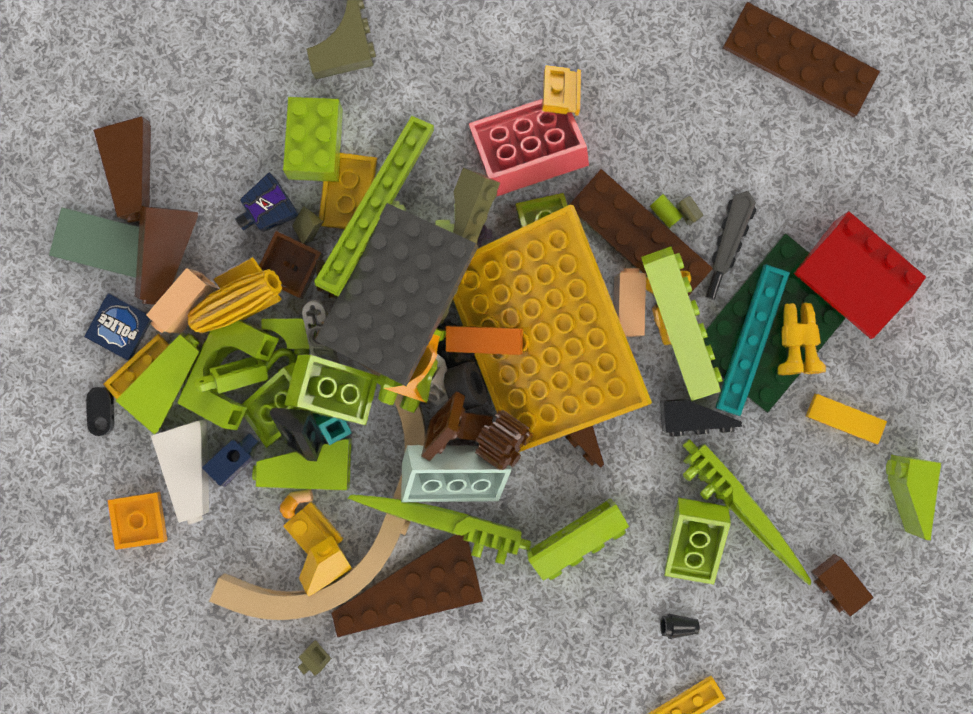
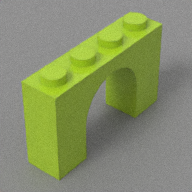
M242 320L210 331L177 403L221 428L237 431L247 407L230 399L224 393L219 394L215 388L203 392L196 391L194 381L210 375L209 368L220 366L225 357L234 351L241 350L255 358L269 362L279 338Z

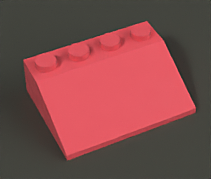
M543 99L469 123L486 176L500 182L497 196L589 166L587 145L572 112L567 114L542 111Z

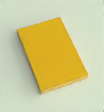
M340 153L339 182L323 181L319 218L324 221L321 225L322 227L346 228L375 179L377 157Z

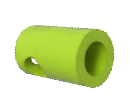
M664 194L649 206L669 229L683 217L680 211Z

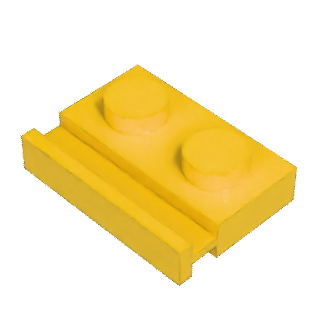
M545 65L542 111L560 114L572 112L578 116L581 99V70L577 69V72L570 71V68Z
M312 501L283 525L307 555L312 547L331 535L337 544L344 539Z

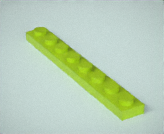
M414 116L410 117L315 279V286L339 297L358 264L380 220L382 211L387 203L392 205L434 132V125Z

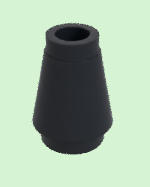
M668 613L667 616L661 617L660 630L662 636L674 639L699 634L700 624L698 619Z

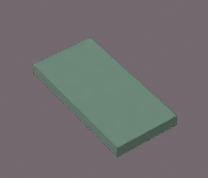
M61 207L49 256L136 278L139 227Z

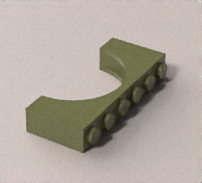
M347 0L345 14L337 29L323 42L306 48L311 71L315 79L374 66L372 58L376 57L373 42L368 43L366 34L371 33L368 19L362 18L361 9H365L363 0Z

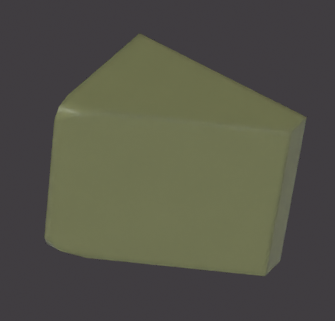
M691 196L684 198L676 204V208L683 215L682 218L689 226L703 217V213Z
M304 206L292 227L300 241L306 244L313 241L324 221Z

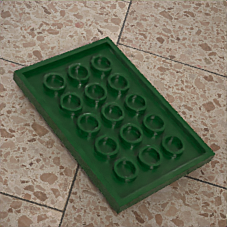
M786 233L781 236L705 330L708 337L703 338L705 346L711 345L715 359L711 360L713 368L718 367L721 376L725 379L763 265L766 264L790 272L747 396L766 413L772 409L800 375H778L777 368L780 364L787 361L789 352L788 348L782 345L781 331L784 326L785 304L794 303L796 305L798 323H801L800 310L802 303L812 304L816 325H818L820 344L816 346L817 353L846 319L794 274L809 252ZM800 346L801 357L804 364L805 347Z

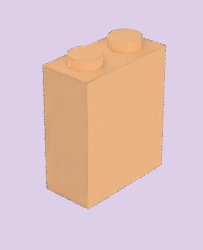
M186 268L146 315L152 320L150 324L159 332L163 333L165 331L169 334H181L188 326L187 316L189 311L219 288L201 272Z
M624 268V271H621V273L614 277V308L626 337L645 336L646 273H639L638 268Z

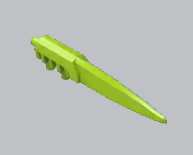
M691 439L686 440L682 446L689 452V455L683 461L685 464H689L690 467L683 473V477L691 481L698 473L699 476L697 478L708 484L700 492L702 498L708 500L715 492V497L723 500V503L729 506V510H732L776 557L805 583L811 585L809 575L788 543L759 505L744 489V486L705 444L697 447Z
M353 494L347 498L411 522L454 535H464V541L474 543L471 556L481 558L484 546L498 550L495 563L502 565L505 564L507 553L517 555L519 548L529 550L531 547V541L521 538L522 532L519 529L461 512L417 502H402L399 499Z

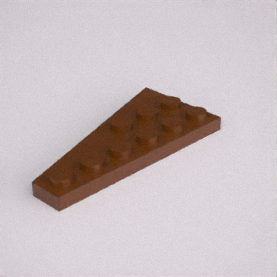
M453 535L442 541L431 550L333 610L331 614L337 637L483 602L473 556H471L470 544L468 541L463 540L464 535Z

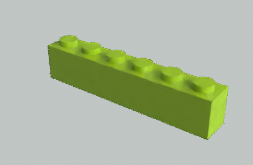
M668 247L641 257L691 401L721 392L718 384L723 381L718 367L713 368L711 360L715 359L711 345L705 346L703 338L708 336L703 322L698 324L696 316L700 314L695 300L690 301L688 293L692 292L688 277L682 278L680 269L684 268L680 253L674 254L672 247Z

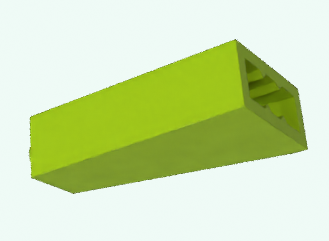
M182 332L116 400L117 403L154 435L162 427L202 350L198 346L200 342L190 333L186 335Z
M352 438L341 439L331 445L328 443L323 444L317 462L307 461L295 451L259 460L253 466L252 479L256 480V487L347 491L350 488Z

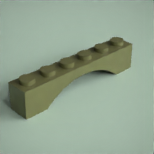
M466 168L462 169L453 191L455 199L453 233L477 244L492 202L497 196L500 182ZM454 295L439 324H442L447 317Z

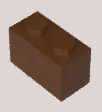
M833 554L811 572L816 578L813 581L823 594L827 592L832 599L829 603L838 613L843 611L851 617L874 598L843 558L836 554Z

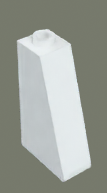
M206 419L151 436L178 522L187 520L188 525L203 520L202 515L209 512L208 474L202 469L208 462Z

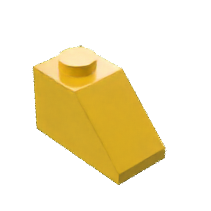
M332 535L312 547L307 555L299 580L308 597L352 570L345 554Z

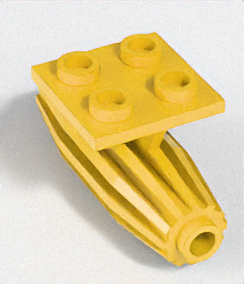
M253 257L213 279L220 289L209 294L189 311L187 316L188 325L196 332L205 333L226 327L240 319L243 321L280 302L282 299L279 293L282 290V283L279 280V276L270 269L262 271Z

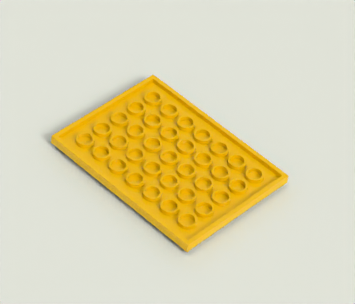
M568 205L477 249L458 286V291L454 295L453 301L463 326L523 328V354H474L497 413L501 410L506 411L528 426L529 430L533 432L530 442L526 446L523 445L519 452L652 403L574 205Z

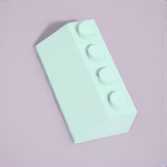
M407 445L402 461L401 501H499L512 469L510 465L504 470H498L475 454L476 448H479L478 446H446L441 454L437 453L431 461H428L421 457L422 445Z

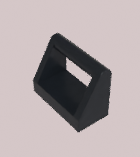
M285 408L271 409L270 416L285 443L307 461L317 462L325 440L311 412L308 410Z

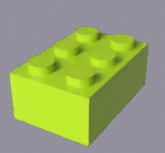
M288 97L283 171L289 180L339 182L343 109L339 99Z

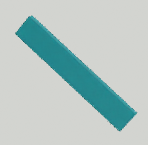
M766 264L763 265L715 405L716 409L741 417L790 272Z

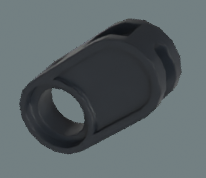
M106 387L92 388L86 397L87 428L94 436L108 435L114 429V396ZM99 417H103L107 421V427L104 431H99L95 426V421Z

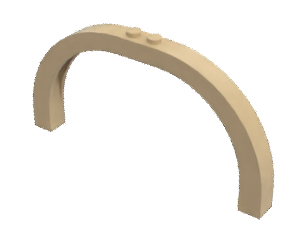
M320 330L317 331L315 339L317 338ZM366 367L374 375H381L380 373ZM397 394L394 403L402 422L405 451L407 445L424 446L426 425L421 405L419 404L415 413L406 411L400 407L404 395ZM402 474L393 499L401 500ZM386 513L375 542L364 558L352 570L309 597L305 590L276 591L266 589L224 573L218 578L209 602L240 614L271 620L299 619L328 611L352 598L373 580L390 557L400 534L406 535L411 521Z

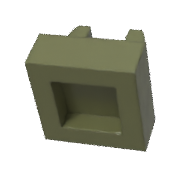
M314 640L298 657L302 663L297 668L303 675L310 670L316 676L332 658Z

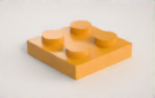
M160 492L107 500L115 550L168 541Z

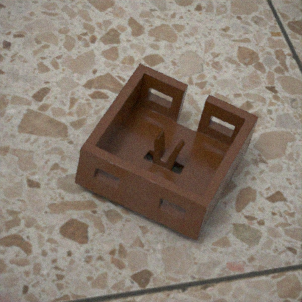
M275 231L259 267L262 271L267 269L274 271L279 276L282 285H284L282 286L283 291L303 299L316 273V260H322L324 254ZM295 266H298L297 272L294 271Z

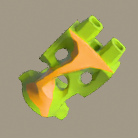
M436 328L407 387L382 374L376 379V383L381 386L378 396L381 402L393 405L397 394L404 395L400 407L412 413H415L420 401L427 403L432 377L438 365V360L436 359L437 346L439 341L445 338L446 331Z

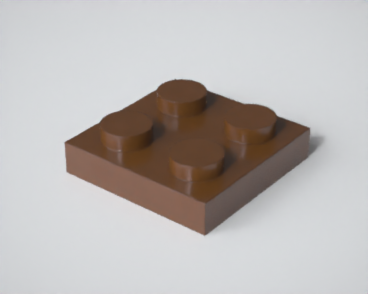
M456 391L431 418L421 457L431 461L437 453L441 454L450 439L454 440L458 436L461 429L459 421L465 411L463 407L464 395Z

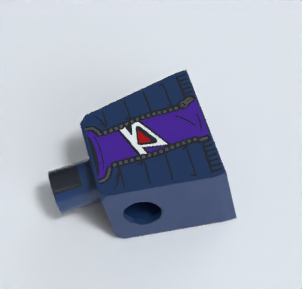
M269 172L240 199L246 211L236 217L235 220L243 231L256 224L259 230L266 232L297 218L299 213L275 176Z
M251 433L240 442L232 439L202 469L219 486L226 487L254 459L250 453L260 442ZM238 451L240 458L233 462L232 454Z

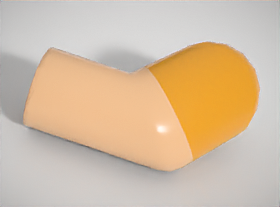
M312 489L290 492L280 504L282 516L290 519L295 516V508L299 503L313 501Z

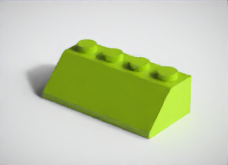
M610 498L527 550L528 561L543 581L548 578L553 580L563 573V568L568 565L573 567L584 560L582 556L590 551L592 553L600 551L605 547L604 543L609 539L613 538V540L622 537L629 525L618 506Z

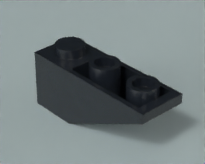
M686 399L660 401L662 431L669 433L671 437L684 436V431H694V434L701 435L709 434V429H719V432L725 433L734 432V427H742L741 421Z

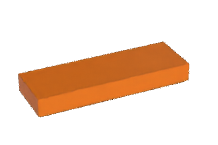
M446 326V352L523 354V328Z

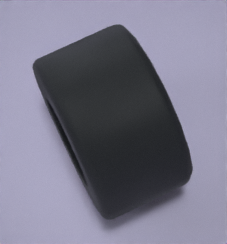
M466 362L448 369L444 374V386L447 397L450 399L456 391L464 395L463 407L465 411L485 404L488 394L487 386L480 369L474 363Z

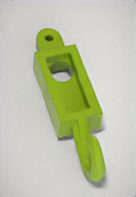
M280 348L273 352L269 362L252 356L209 368L210 375L194 381L195 390L203 392L215 388L220 394L268 380L267 372L280 357L287 356L289 358L288 365L295 363L297 358L290 349Z

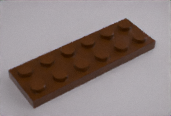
M749 2L745 4L722 49L852 117L857 116L880 73L879 70Z
M602 169L569 204L574 205L578 217L629 263L638 268L641 273H646L641 257L668 247H672L674 254L680 253L684 268L680 269V271L690 272L692 292L713 269Z

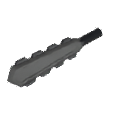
M749 190L734 195L733 199L728 202L726 208L728 216L723 219L721 225L723 233L718 236L716 242L718 250L713 253L711 259L714 273L705 296L708 299L715 300L723 275L728 272L729 268L734 266L736 261L734 255L740 251L742 247L741 238L746 236L749 229L748 221L753 219L757 210L755 208L756 202Z

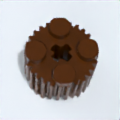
M501 410L495 415L497 417L495 422L489 427L485 425L481 429L482 431L476 438V442L480 445L475 451V454L498 470H504L508 465L514 467L521 457V454L518 453L523 445L526 446L533 437V432L529 430L528 426L506 411Z

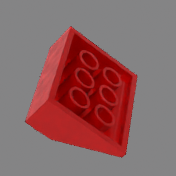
M850 211L831 224L794 273L870 339L876 337L913 297L926 279L923 273Z

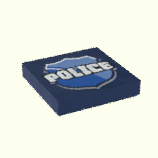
M107 293L84 337L129 361L136 352L152 320L146 315V312L111 293Z

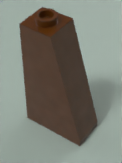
M142 116L93 130L116 215L120 219L127 220L128 223L140 221L141 206L150 207L151 125Z
M141 206L135 297L142 300L143 304L155 305L173 284L197 221L198 212Z

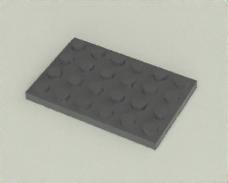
M387 203L358 264L339 297H337L315 341L407 387L479 246L466 238Z

